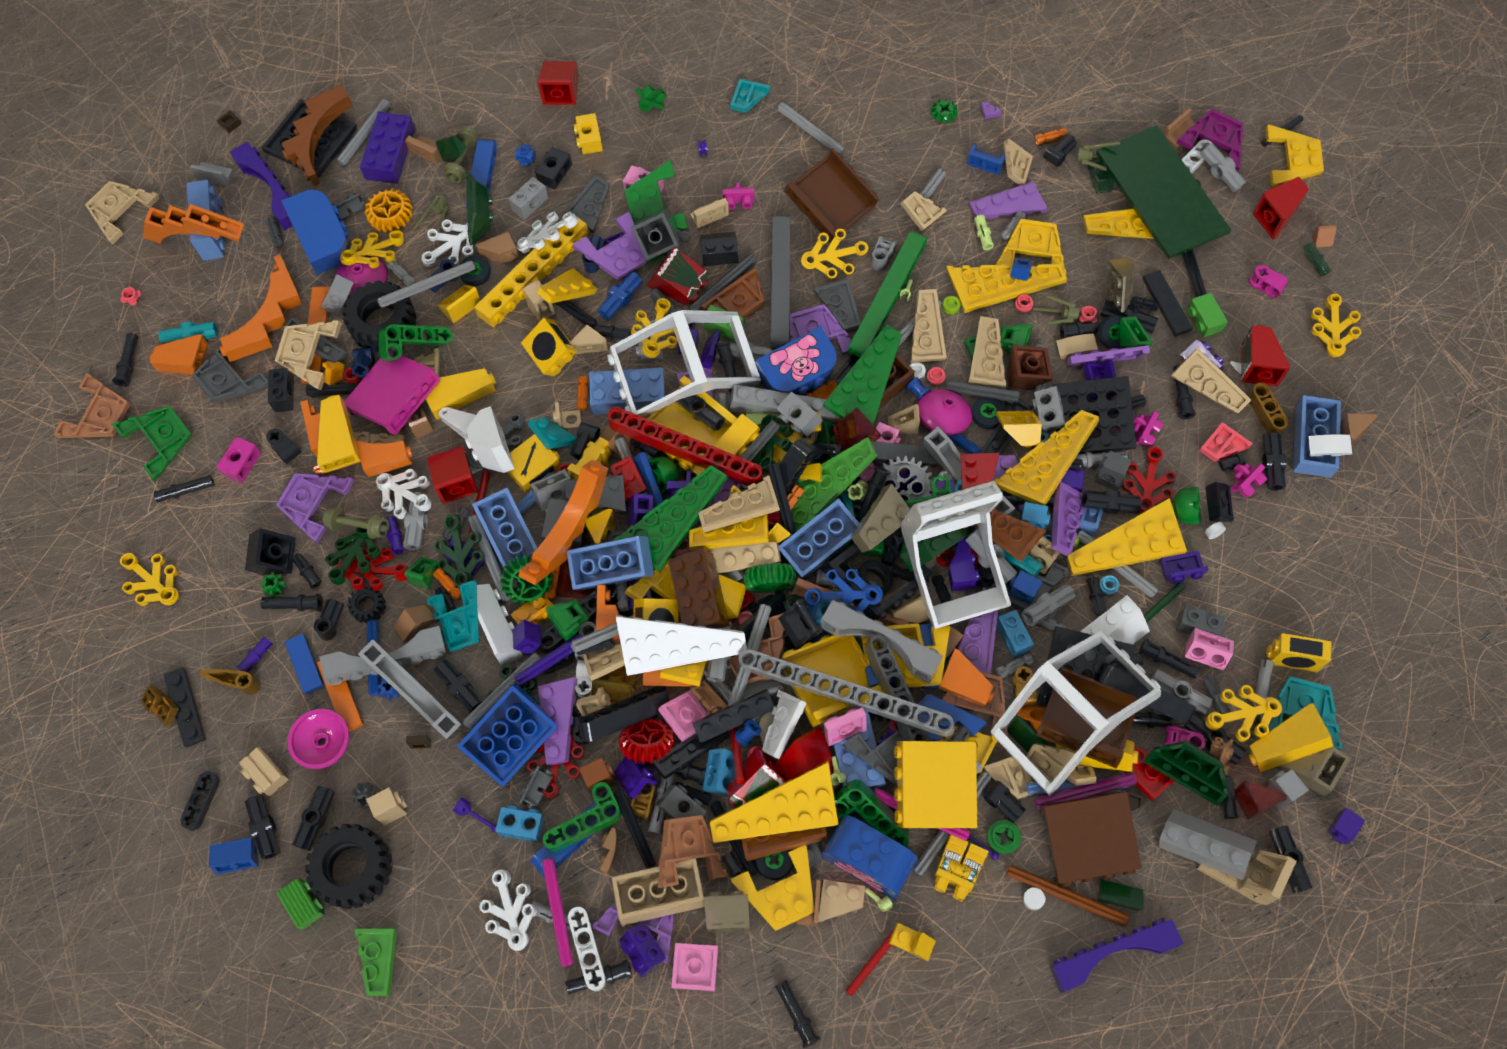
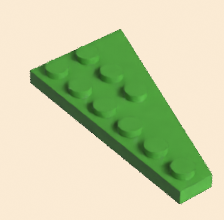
M867 437L821 464L822 482H815V480L798 479L795 485L801 487L804 492L801 497L798 496V501L791 509L796 532L829 507L878 456L870 438Z

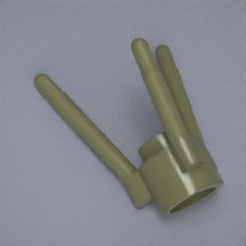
M1120 142L1094 145L1084 144V147L1079 148L1078 161L1081 164L1107 171L1104 166L1090 162L1093 158L1099 159L1094 154V150L1091 149L1119 145Z
M436 194L428 208L414 225L413 230L417 229L431 210L436 213L442 211L440 230H443L442 222L445 220L446 212L449 209L446 206L447 199L442 195Z
M1046 295V298L1066 305V307H1062V310L1041 307L1032 308L1033 311L1058 313L1064 318L1048 321L1047 325L1073 323L1079 317V307L1076 306V303L1067 302L1050 295Z

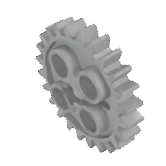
M897 456V462L894 463L892 459H889V466L883 463V467L891 472L885 480L884 487L887 482L892 481L895 483V489L898 491L900 483L906 484L916 475L917 479L907 486V491H900V496H906L908 500L932 496L929 493L931 491V480H929V477H931L932 472L926 473L928 466L921 468L922 461L915 464L914 457L911 461H908L907 456H905L904 460L901 461L899 456ZM902 469H908L910 476L905 479L901 478L899 472ZM915 483L923 486V490L920 493L912 491V486Z

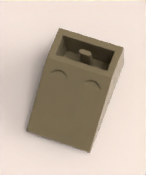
M1130 258L1108 260V266L1105 267L1107 283L1104 285V291L1120 312L1126 310L1133 297L1135 263Z
M1330 747L1280 765L1277 768L1285 773L1292 769L1305 786L1324 797L1332 792L1351 757L1335 747Z
M743 891L730 892V895L722 896L721 892L708 893L709 896L704 897L708 932L750 930L748 894L743 895Z

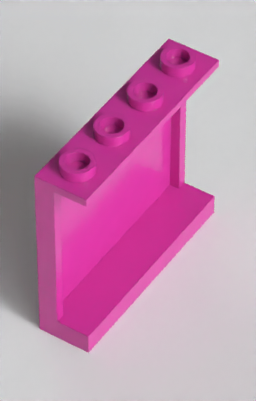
M388 350L389 355L393 356V352ZM402 355L391 362H385L380 358L344 402L347 411L352 416L356 413L384 426L390 434L396 436L441 379L432 368Z

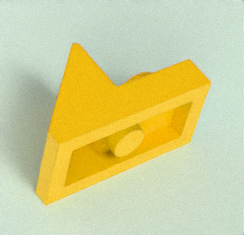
M896 923L889 940V944L926 961H929L936 940L925 933L917 932L900 923Z

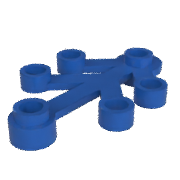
M855 568L847 570L846 578L849 581H854L861 591H855L840 577L838 570L831 569L826 573V578L834 582L842 591L821 592L817 588H812L805 593V600L811 605H815L821 600L844 599L842 603L849 606L855 599H863L856 608L852 609L863 612L869 604L879 603L883 598L882 589L876 584L868 585L859 576V572ZM850 571L855 573V578L850 577ZM831 572L836 574L835 579L830 577ZM871 591H875V592H876V597H875V598L871 597V595H870V592H871ZM813 592L817 593V599L812 597Z

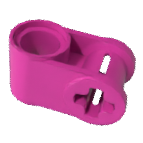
M1265 265L1257 266L1254 274L1249 278V283L1252 287L1273 298L1280 296L1288 282L1284 275L1271 270Z
M1166 726L1165 728L1167 735L1162 746L1181 741L1189 743L1190 740L1196 741L1200 750L1205 746V738L1200 733L1184 730L1176 726Z

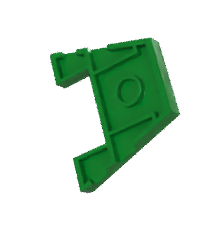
M671 160L624 190L634 224L636 221L664 209L658 181L675 177ZM685 213L672 215L676 228L688 229Z
M170 405L147 412L146 415L130 417L126 421H118L112 424L123 439L138 429L143 431L159 453L157 457L143 466L154 481L159 478L193 436Z

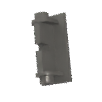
M353 193L347 196L346 200L342 202L337 201L331 205L336 206L343 220L350 216L347 211L348 209L355 214L364 209L365 202L364 200L360 201L362 199L360 193Z
M544 766L534 768L529 776L530 782L528 786L524 787L521 791L519 804L526 805L528 803L527 807L530 809L538 807L544 796V793L538 791V789L541 787L547 790L553 778V772L545 769L543 772Z

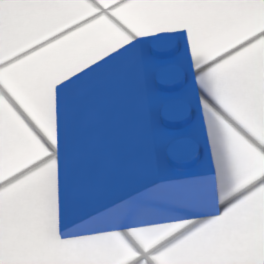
M514 683L457 747L499 785L504 787L555 731L558 725L517 683Z

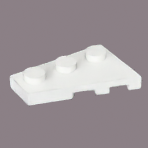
M778 689V705L772 711V714L775 715L773 724L768 727L762 751L777 759L784 752L785 746L794 732V728L806 705V702Z

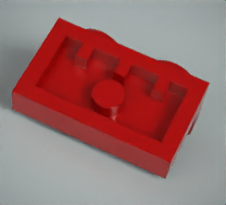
M631 456L610 466L613 471L610 473L611 476L623 475L625 499L629 501L634 493L642 494L648 491Z

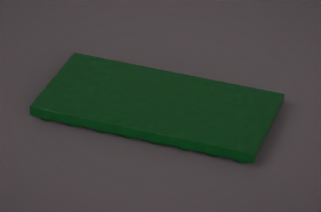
M1157 125L1120 140L1119 145L1102 147L1096 151V155L1168 260L1230 234L1231 228Z

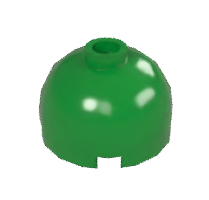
M664 456L648 459L661 495L668 493L667 481L679 480L680 469L678 465Z
M1191 486L1179 490L1175 495L1174 501H1171L1176 518L1186 525L1201 524L1199 487Z

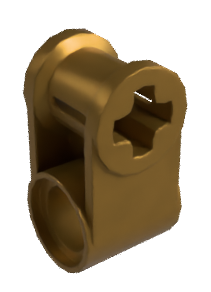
M1019 667L1012 677L1013 700L1016 699L1033 677V673L1028 667ZM1020 674H1022L1023 677L1026 678L1025 681H1023V679L1019 677ZM1036 690L1023 706H1036Z
M646 783L645 785L652 786L651 792L649 794H642L640 791L635 799L632 798L630 805L635 816L649 821L656 796V786Z

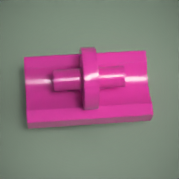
M736 182V187L722 189L723 198H726L729 210H734L735 204L742 203V208L744 209L752 208L754 188L740 187V182Z
M1153 411L1152 415L1144 416L1140 414L1139 417H1133L1136 445L1141 443L1146 447H1150L1154 444L1156 437L1150 434V431L1157 433L1164 425L1157 419L1159 413Z
M1262 463L1257 467H1250L1249 464L1244 466L1236 465L1234 467V472L1236 473L1234 478L1238 481L1230 490L1233 493L1240 492L1245 498L1252 496L1256 490L1250 483L1253 481L1256 486H1259L1267 480L1262 472L1265 469Z

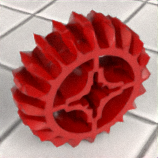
M648 718L623 728L619 736L620 751H622L623 756H627L628 760L634 759L635 763L641 761L643 764L645 762L652 764L655 759L660 762L661 755L666 757L668 751H671L674 745L673 730L670 729V725H665V721L659 722L658 718L655 720Z

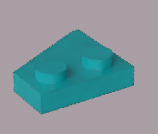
M739 79L730 109L747 113L770 92L771 86Z
M546 417L529 419L528 426L546 449L574 445L576 437Z

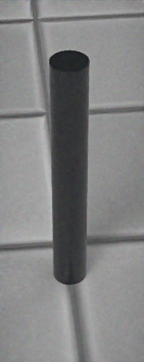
M1299 115L1281 128L1291 130L1303 121V117ZM1266 138L1261 141L1263 147L1272 143L1267 141Z

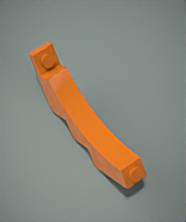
M189 204L187 211L169 205L167 213L150 207L144 222L142 238L161 244V241L170 235L196 234L217 239L223 236L239 242L244 223Z
M281 255L274 256L276 264H273L275 272L270 273L267 297L259 311L244 326L220 338L222 346H219L223 357L227 356L230 362L271 348L272 345L267 333L283 328L286 324L282 312L302 305Z
M304 400L300 403L310 448L317 457L320 413H318L315 405L312 406L308 400ZM355 440L361 460L356 463L361 462L363 471L368 477L412 464V449L403 440L385 444L365 443Z
M594 460L581 467L577 483L564 511L544 541L533 552L532 560L520 569L519 577L536 585L568 559L567 551L570 550L572 541L583 533L588 514L599 505L609 468Z
M597 585L596 631L616 623V615H620L618 606L607 605V602L611 601V590H608L606 585ZM619 635L612 637L614 645L621 644ZM663 669L643 672V686H692L660 678V673Z

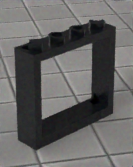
M885 538L883 541H884V542L898 555V557L900 558V552H901V550H902V545H903V544H900L899 548L893 549V548L890 546V544H889V542H888V539ZM853 544L829 562L824 573L826 574L829 570L836 569L839 571L840 577L855 591H861L853 581H849L846 578V574L841 568L862 552L856 544ZM924 564L921 566V570L927 584L932 572ZM831 572L830 577L835 579L836 574ZM916 578L878 608L875 605L869 604L862 613L873 621L883 620L889 614L888 611L890 609L896 610L903 603L902 600L904 598L908 600L916 593L915 590L918 588ZM855 599L852 603L857 607L863 599Z

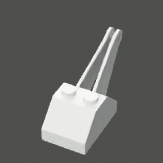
M491 406L481 409L477 415L449 407H444L439 411L438 414L442 422L465 439L468 448L473 449L472 455L475 461L479 460L482 467L502 473L514 469L504 432Z

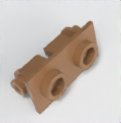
M703 680L700 687L695 685L690 687L691 694L698 699L709 715L727 707L726 703L706 680Z
M1216 737L1212 741L1209 754L1216 756L1215 759L1223 763L1225 775H1227L1229 771L1227 762L1234 752V749L1231 748L1233 739L1225 743L1222 738Z

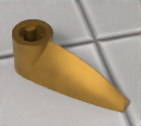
M202 669L199 674L221 685L240 689L248 695L257 693L261 685L257 678L244 671Z

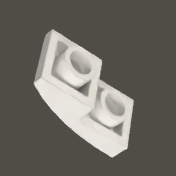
M1350 435L1308 436L1311 457L1352 454Z

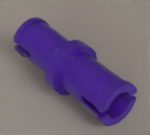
M395 516L386 517L389 522L386 537L390 541L392 553L394 555L401 554L405 550L401 540L402 532L398 528L397 519Z
M263 636L252 650L249 649V654L236 667L240 671L249 672L257 661L260 662L262 660L261 657L273 643Z

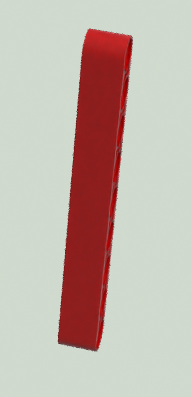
M615 407L608 411L609 425L615 432L707 469L712 465L726 474L729 479L746 486L763 481L762 468L758 464L624 409Z

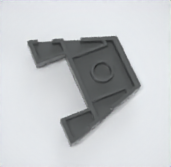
M219 347L215 351V355L210 360L207 359L192 374L194 381L213 403L268 388V380L261 372L243 381L226 361L228 357H223Z
M1053 562L1046 578L1037 575L1035 578L1041 580L1042 584L1031 604L1010 594L1012 588L1009 585L1012 580L1010 579L1005 583L1011 605L1021 610L1030 607L1044 593L1050 592L1068 574L1070 569ZM1013 567L1017 572L1016 576H1018L1020 570L1016 567Z
M899 730L873 750L870 749L859 733L843 744L845 749L893 784H897V780L894 777V770L897 767L894 748L897 745V741H904ZM915 737V741H920L919 738Z

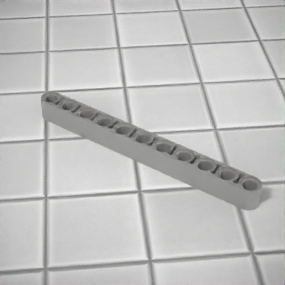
M745 649L739 654L740 664L749 672L859 709L863 707L865 711L940 736H950L955 730L953 719L948 714L751 649ZM748 657H754L751 664H745ZM767 663H773L770 670H764V666ZM786 669L792 670L790 676L783 677V672ZM804 676H811V680L808 683H802ZM830 682L828 689H821L822 683ZM843 688L850 689V693L847 696L840 695ZM864 694L870 696L866 703L859 701L860 697ZM882 701L890 702L887 709L879 708ZM904 707L910 709L908 715H899L900 709ZM922 714H928L930 719L926 723L919 722V717ZM942 721L950 722V726L946 730L940 729L939 724Z

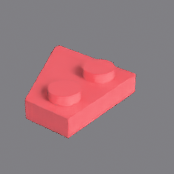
M1222 422L1199 452L1212 461L1217 462L1249 449L1253 443Z

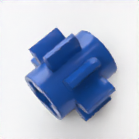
M523 144L521 148L518 147L516 149L515 159L520 161L519 165L530 166V163H534L536 152L531 150V145Z
M382 677L381 685L377 686L379 690H383L379 695L382 698L387 695L389 701L395 697L400 698V693Z

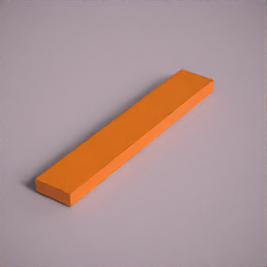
M312 287L308 325L317 324V322L328 323L329 312L321 308V304L329 287ZM314 354L310 370L322 373L323 359ZM303 379L300 380L302 384H309Z

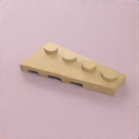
M937 289L919 290L916 300L910 363L944 361L947 357Z

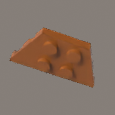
M753 268L703 303L701 309L707 311L709 306L713 305L728 312H737L743 319L765 304L757 269Z

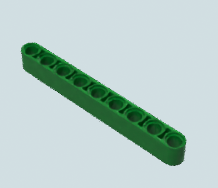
M910 231L850 343L849 354L860 358L881 332L901 290H903L925 248L927 236Z

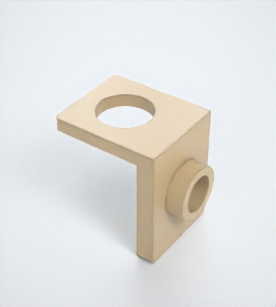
M556 402V411H553L554 422H557L558 426L564 430L578 428L581 423L580 410L562 412L559 402ZM571 415L577 417V421L574 424H569L566 421Z

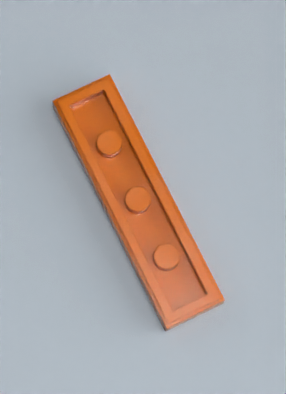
M319 661L317 662V665L324 680L321 663ZM324 680L335 712L345 720L349 732L363 726V721L347 680L334 686L327 685Z

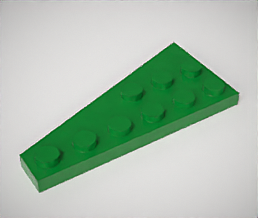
M888 324L823 404L824 408L867 437H870L902 337V333Z
M712 465L693 478L691 483L684 488H680L676 491L675 495L664 500L643 516L642 520L634 526L631 525L627 528L626 532L614 538L613 541L635 536L648 537L653 568L661 573L668 560H670L688 535L689 530L693 528L700 518L698 512L707 508L727 480V475Z

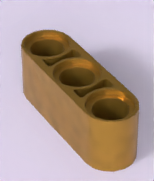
M1257 383L1248 395L1251 399L1249 403L1267 434L1277 432V434L1281 435L1288 425V419L1268 385Z

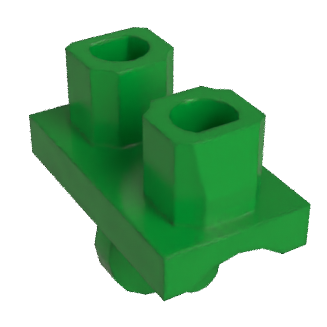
M647 84L644 89L637 88L635 90L636 94H639L641 100L638 101L641 111L648 112L653 107L661 110L664 109L663 101L667 95L663 89L658 88L656 91L652 85Z

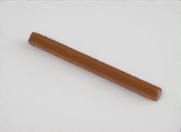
M1010 865L1008 867L1006 875L1033 888H1038L1047 894L1122 926H1126L1129 922L1130 916L1124 912L1016 866Z

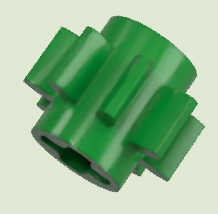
M272 572L271 575L263 576L264 579L260 586L264 588L262 592L265 595L270 593L272 597H275V595L283 594V587L287 585L282 582L284 578L281 575L276 576Z

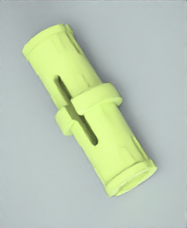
M984 215L976 216L974 222L977 227V236L981 240L983 250H990L994 246L990 236L991 230L987 227Z

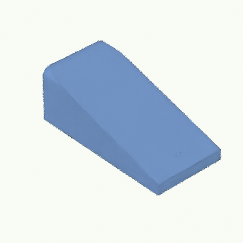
M1085 508L1084 514L1081 515L1079 520L1081 521L1080 527L1076 531L1080 532L1083 530L1088 535L1095 536L1103 514L1102 509Z

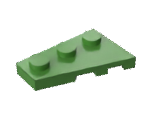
M354 929L355 936L358 937V952L363 964L362 974L366 995L391 996L397 929Z

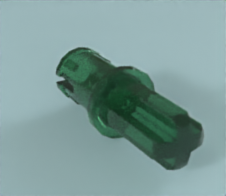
M1312 242L1306 244L1303 249L1311 260L1310 264L1315 266L1320 276H1325L1331 272V268L1323 259L1324 255L1319 253Z

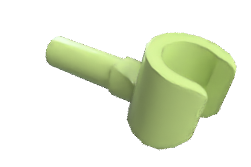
M909 279L906 288L901 290L900 299L905 294L908 296L907 301L910 300V288L913 280Z
M834 756L831 757L834 774L831 775L832 785L836 786L839 783L845 782L846 776L844 773H840L837 758Z
M866 888L865 892L877 902L882 911L885 912L892 908V902L887 896L880 899L873 891Z

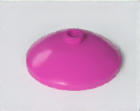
M379 257L377 258L379 259L380 266L374 269L370 268L369 264L355 263L351 266L341 263L338 266L335 276L337 274L354 282L347 298H349L352 292L357 291V287H363L367 282L375 283V281L381 280L384 283L388 280L387 267Z
M944 389L931 390L919 400L920 420L932 431L939 427L946 435H957L964 432L972 421L970 405L962 396L953 391Z
M315 709L308 711L294 722L289 731L287 744L290 755L298 764L308 769L329 767L336 763L347 750L350 739L349 728L345 720L332 710ZM325 739V744L320 745V742Z

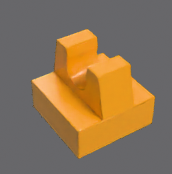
M330 361L323 363L322 366L326 368L325 372H322L325 374L324 383L332 385L343 381V363H333Z

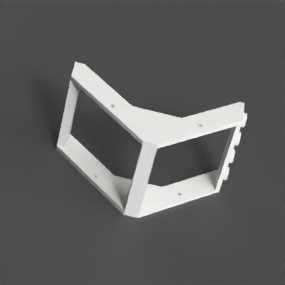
M677 311L610 346V351L607 355L610 366L613 365L615 372H613L615 382H619L621 387L619 389L621 400H625L627 405L624 407L625 410L641 417H645L682 398L713 389L733 388L734 384L755 387L761 381L737 312ZM693 322L729 323L748 377L706 378L688 324ZM673 328L692 383L636 411L617 354L655 333Z
M995 481L914 504L901 522L903 538L924 607L935 629L1011 606L992 542L990 512L1003 499L1002 492ZM977 524L996 587L932 606L920 566L917 542Z
M1101 631L1044 663L991 730L992 735L1049 796L1061 786L1087 753L1115 727L1161 696L1160 685L1154 679L1150 680L1145 675L1146 672L1138 664L1135 665L1130 660V656L1123 649L1119 650L1115 646V641L1109 635L1105 636ZM1100 643L1150 691L1107 720L1057 671L1065 663ZM1045 681L1095 730L1052 783L1003 733V730L1031 694Z

